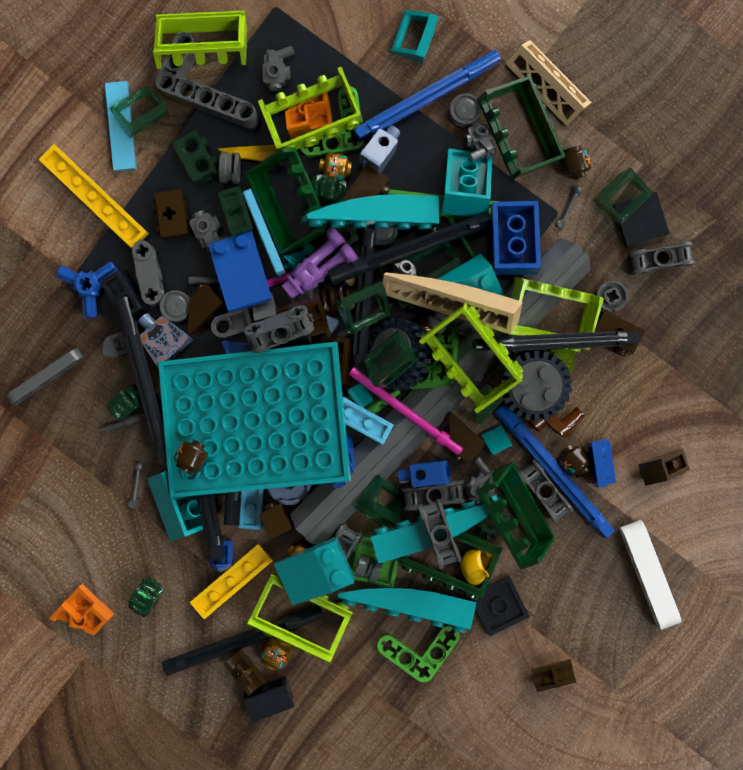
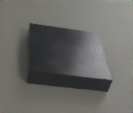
M657 192L613 205L625 247L670 234Z
M509 575L488 585L483 599L477 597L476 600L471 598L472 602H477L476 610L489 636L530 617Z

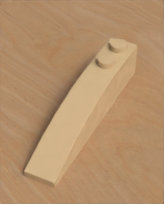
M385 273L383 278L382 294L447 315H451L466 303L469 307L473 306L480 315L478 319L483 325L487 324L492 329L511 334L519 322L523 302L482 289L433 278L396 273ZM463 314L457 317L459 319L468 321Z

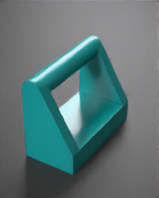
M405 10L390 52L423 64L437 27L439 16L431 13ZM411 19L426 24L417 50L401 48Z

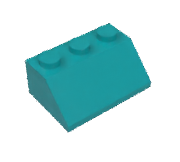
M168 470L147 478L170 542L205 529L198 495L170 498Z

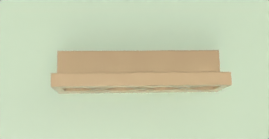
M530 40L522 44L506 63L520 79L531 76V73H538L542 77V85H536L540 99L566 126L592 103ZM520 55L526 61V69H520L514 63ZM547 89H554L557 92V100H550L547 97ZM562 104H569L575 110L569 118L562 112Z

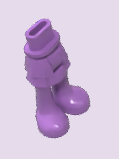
M334 227L327 229L328 239L324 245L308 258H304L302 263H298L292 275H289V279L282 285L292 299L300 293L304 294L306 291L317 287L318 283L323 282L324 278L328 275L327 270L359 259L354 250ZM341 247L339 252L320 268L316 266L333 251Z

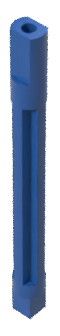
M496 50L488 53L367 120L362 125L354 128L355 136L361 142L375 135L379 129L384 130L480 76L485 71L500 64L501 57Z
M506 403L501 405L494 412L533 459L539 463L545 473L603 539L608 538L615 530L609 525L604 516L520 418L508 408Z

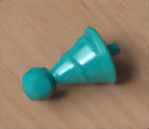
M305 244L302 251L283 255L286 263L283 267L294 271L298 263H302L305 255H312L314 253V247L311 244Z

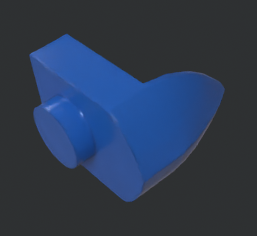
M223 540L225 554L223 559L212 561L210 551L209 565L212 569L223 572L233 565V540Z

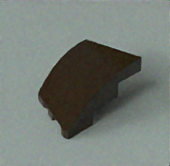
M319 295L276 308V314L278 315L296 306H306L309 321L314 324V330L310 334L286 342L288 347L334 342Z

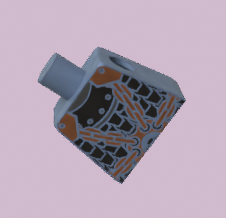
M146 313L138 320V323L145 329L140 335L142 344L158 367V362L172 360L193 341L192 337L163 316L155 321Z

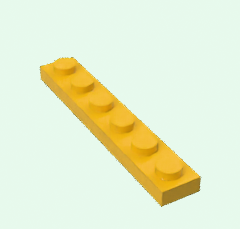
M55 144L40 157L39 161L131 248H133L136 242L143 241L149 234Z

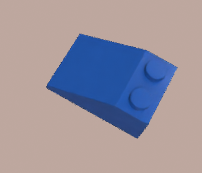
M252 231L209 244L214 267L229 313L272 300L258 245Z

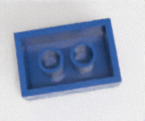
M538 201L492 202L490 210L492 225L491 247L492 268L495 275H538L541 269Z

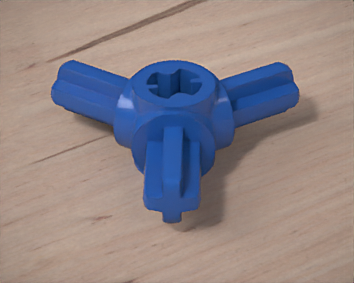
M112 262L107 263L96 272L90 271L88 273L83 271L77 273L61 266L57 270L56 277L73 285V289L78 291V295L83 301L84 317L95 318L97 317L96 297L99 296V291L103 288L100 282L118 269ZM86 282L92 284L90 289L84 286Z

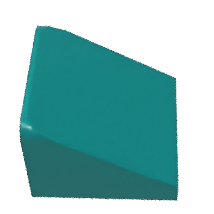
M361 383L348 390L354 402L363 408L374 400L367 388Z
M501 425L481 435L491 455L512 446Z

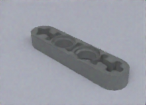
M78 348L68 352L6 395L7 400L11 406L23 402L80 363L84 356Z

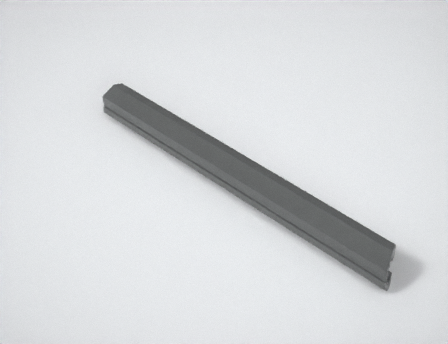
M560 238L541 256V269L538 275H522L520 278L573 289L591 270L590 257L580 249L577 243ZM514 284L504 293L505 297L511 298ZM525 290L517 325L535 328L563 298ZM474 329L472 334L463 335L459 339L457 363L477 387L501 361L493 351L473 352L472 340L482 339ZM492 329L494 332L493 338L508 336V333ZM443 367L444 375L440 376L441 379H444V376L447 375L445 367ZM425 374L423 376L424 379L422 381H424L427 378L428 374ZM455 379L448 387L411 389L400 402L437 428L466 397L461 393L462 386ZM392 408L383 417L384 420L394 425L384 444L382 445L365 436L354 447L355 471L350 474L351 481H346V485L341 488H334L332 483L318 484L290 514L296 530L312 544H319L328 540L419 447L429 434Z

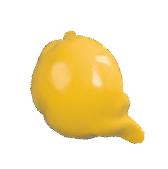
M478 548L464 554L460 568L462 575L469 584L474 586L480 585L485 577H489L485 569L488 566L489 559L493 556L492 554Z

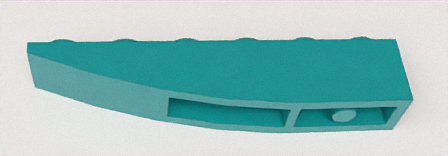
M393 194L351 199L310 212L301 218V223H309L310 227L331 224V227L341 228L345 227V224H351L353 228H366L367 225H375L376 229H387L389 226H397L398 230L418 227V230L427 231L439 224V196Z
M491 495L493 501H496V500L502 498V497L497 498V495ZM475 501L462 504V508L458 510H453V507L444 509L452 537L465 532L489 516L483 502L475 504ZM421 516L418 517L419 521L413 523L405 520L396 523V528L388 530L387 526L374 530L375 534H371V540L378 564L433 547ZM437 529L434 532V538L443 539L446 535V530Z
M401 588L362 589L338 594V598L343 599L342 603L355 606L357 602L365 604L364 609L377 612L378 608L386 609V614L399 617L400 613L407 614L408 620L421 622L423 618L430 620V625L443 628L444 624L452 625V630L465 633L466 629L471 630L477 603L435 592Z

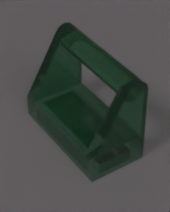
M148 85L110 107L112 114L129 138L134 137L163 119L168 113L165 104ZM148 96L155 108L129 123L120 112Z
M630 167L623 170L592 200L612 219L622 224L653 193ZM630 182L642 193L619 214L608 201L625 184Z
M448 242L406 257L414 265L417 276L423 277L414 263L444 246L452 261L425 276L426 278L438 279L461 266L462 262Z
M382 281L371 284L335 301L350 334L391 316L386 290ZM375 295L381 311L353 323L349 306Z
M396 330L364 358V363L369 379L374 387L386 388L419 359L402 333ZM397 343L400 354L379 371L374 362Z
M486 384L480 392L485 396L493 388ZM501 396L479 413H476L475 424H483L504 398Z
M376 475L357 499L355 509L381 526H396V523H399L405 504L404 494L380 475ZM381 488L395 497L387 508L377 502Z

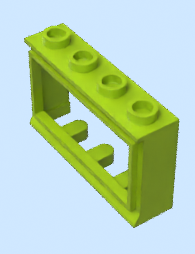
M245 10L156 15L153 54L157 69L162 68L161 55L172 54L174 65L181 66L183 64L182 54L194 53L196 63L204 65L205 53L217 52L219 63L226 64L228 61L227 52L240 51L241 63L246 65L247 24ZM238 31V41L162 44L163 34Z
M342 67L337 68L338 76L328 80L325 75L319 76L317 78L318 84L306 88L305 84H300L296 87L298 92L287 97L283 92L276 95L277 101L265 105L262 99L258 101L277 151L281 148L296 147L297 150L304 146L311 147L321 139L333 138L339 134L338 132L346 129L353 130L360 123H363ZM343 86L354 113L353 115L281 143L271 115Z
M519 277L514 278L511 299L522 302L524 292L528 290L586 303L578 333L595 332L604 300L603 297ZM516 325L508 336L559 333ZM580 348V349H569V350L576 351V352H580V351H581V348Z
M464 303L455 312L422 335L419 342L421 344L426 342L433 350L432 357L436 361H442L447 368V376L458 381L462 386L461 393L464 397L470 396L476 404L475 412L479 413L522 382L523 369L517 361L513 362L509 358L507 348L501 342L498 344L493 338L494 332L487 324L483 325L478 319L480 315L473 306L469 307ZM461 314L466 317L512 375L485 396L482 395L434 335Z
M278 573L276 576L271 574L247 623V627L257 628L263 631V634L269 637H276L284 641V644L290 647L295 646L305 651V654L309 656L314 655L329 665L353 612L349 611V607L343 603L337 602V604L328 601L329 597L326 595L307 600L344 618L330 650L320 647L257 617L272 585L285 590Z

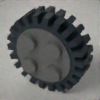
M390 318V321L385 320L382 322L383 326L378 325L376 327L378 333L372 332L370 335L374 340H368V346H371V349L367 351V355L370 356L367 359V365L371 366L366 370L372 374L370 378L376 381L378 386L400 391L409 390L410 386L415 387L418 385L416 381L424 379L420 373L427 374L429 369L424 367L425 363L431 364L432 359L426 357L432 354V349L426 348L429 346L426 342L424 344L419 342L422 335L427 333L422 331L424 328L421 325L400 318Z
M544 350L520 351L517 353V356H512L510 359L513 362L517 361L523 369L522 382L502 395L503 401L508 408L517 416L529 421L530 419L540 421L539 419L542 418L547 420L549 416L557 415L559 409L563 410L565 407L564 403L570 399L569 392L572 393V378L565 363L556 355ZM505 366L503 367L504 371L500 374L501 381L499 385L512 376Z

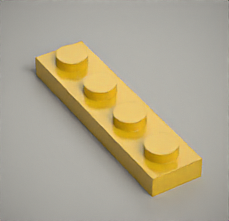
M257 544L196 596L190 604L203 619L207 618L269 565L273 559L260 544Z

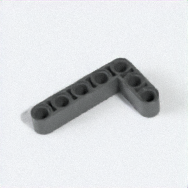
M180 32L174 37L172 44L196 42L188 32ZM194 53L182 54L183 64L177 68H174L172 54L166 55L155 81L157 88L166 98L250 129L257 126L260 117L250 102L187 79L195 61ZM172 82L169 88H165L168 83ZM188 90H192L189 95L184 96ZM212 97L208 103H204L206 98ZM231 104L229 110L223 111L225 106ZM247 112H252L248 118H243Z

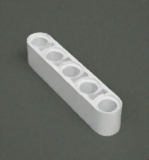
M638 520L620 527L622 539L658 629L663 630L681 623L679 611L643 521Z

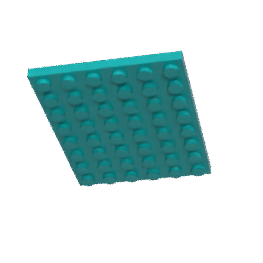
M338 342L268 349L262 353L249 351L158 362L170 498L351 481ZM193 439L205 445L204 450L208 453V459L199 473L193 472L190 475L176 467L177 463L174 461V456L182 442L188 441L192 443Z

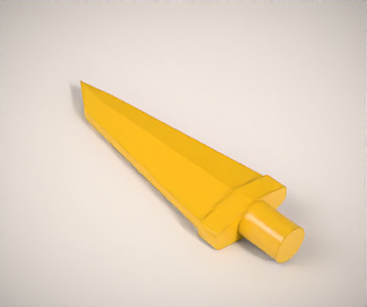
M275 145L218 148L219 151L228 152V154L240 152L241 159L259 162L277 152Z

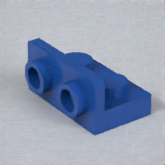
M610 440L587 442L588 454L592 458L590 466L592 467L593 486L599 488L605 487L607 484L616 483Z

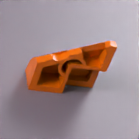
M328 92L285 111L287 130L291 139L333 123Z
M81 584L52 614L50 619L54 622L57 619L69 623V627L74 629L80 628L86 633L95 635L114 613Z

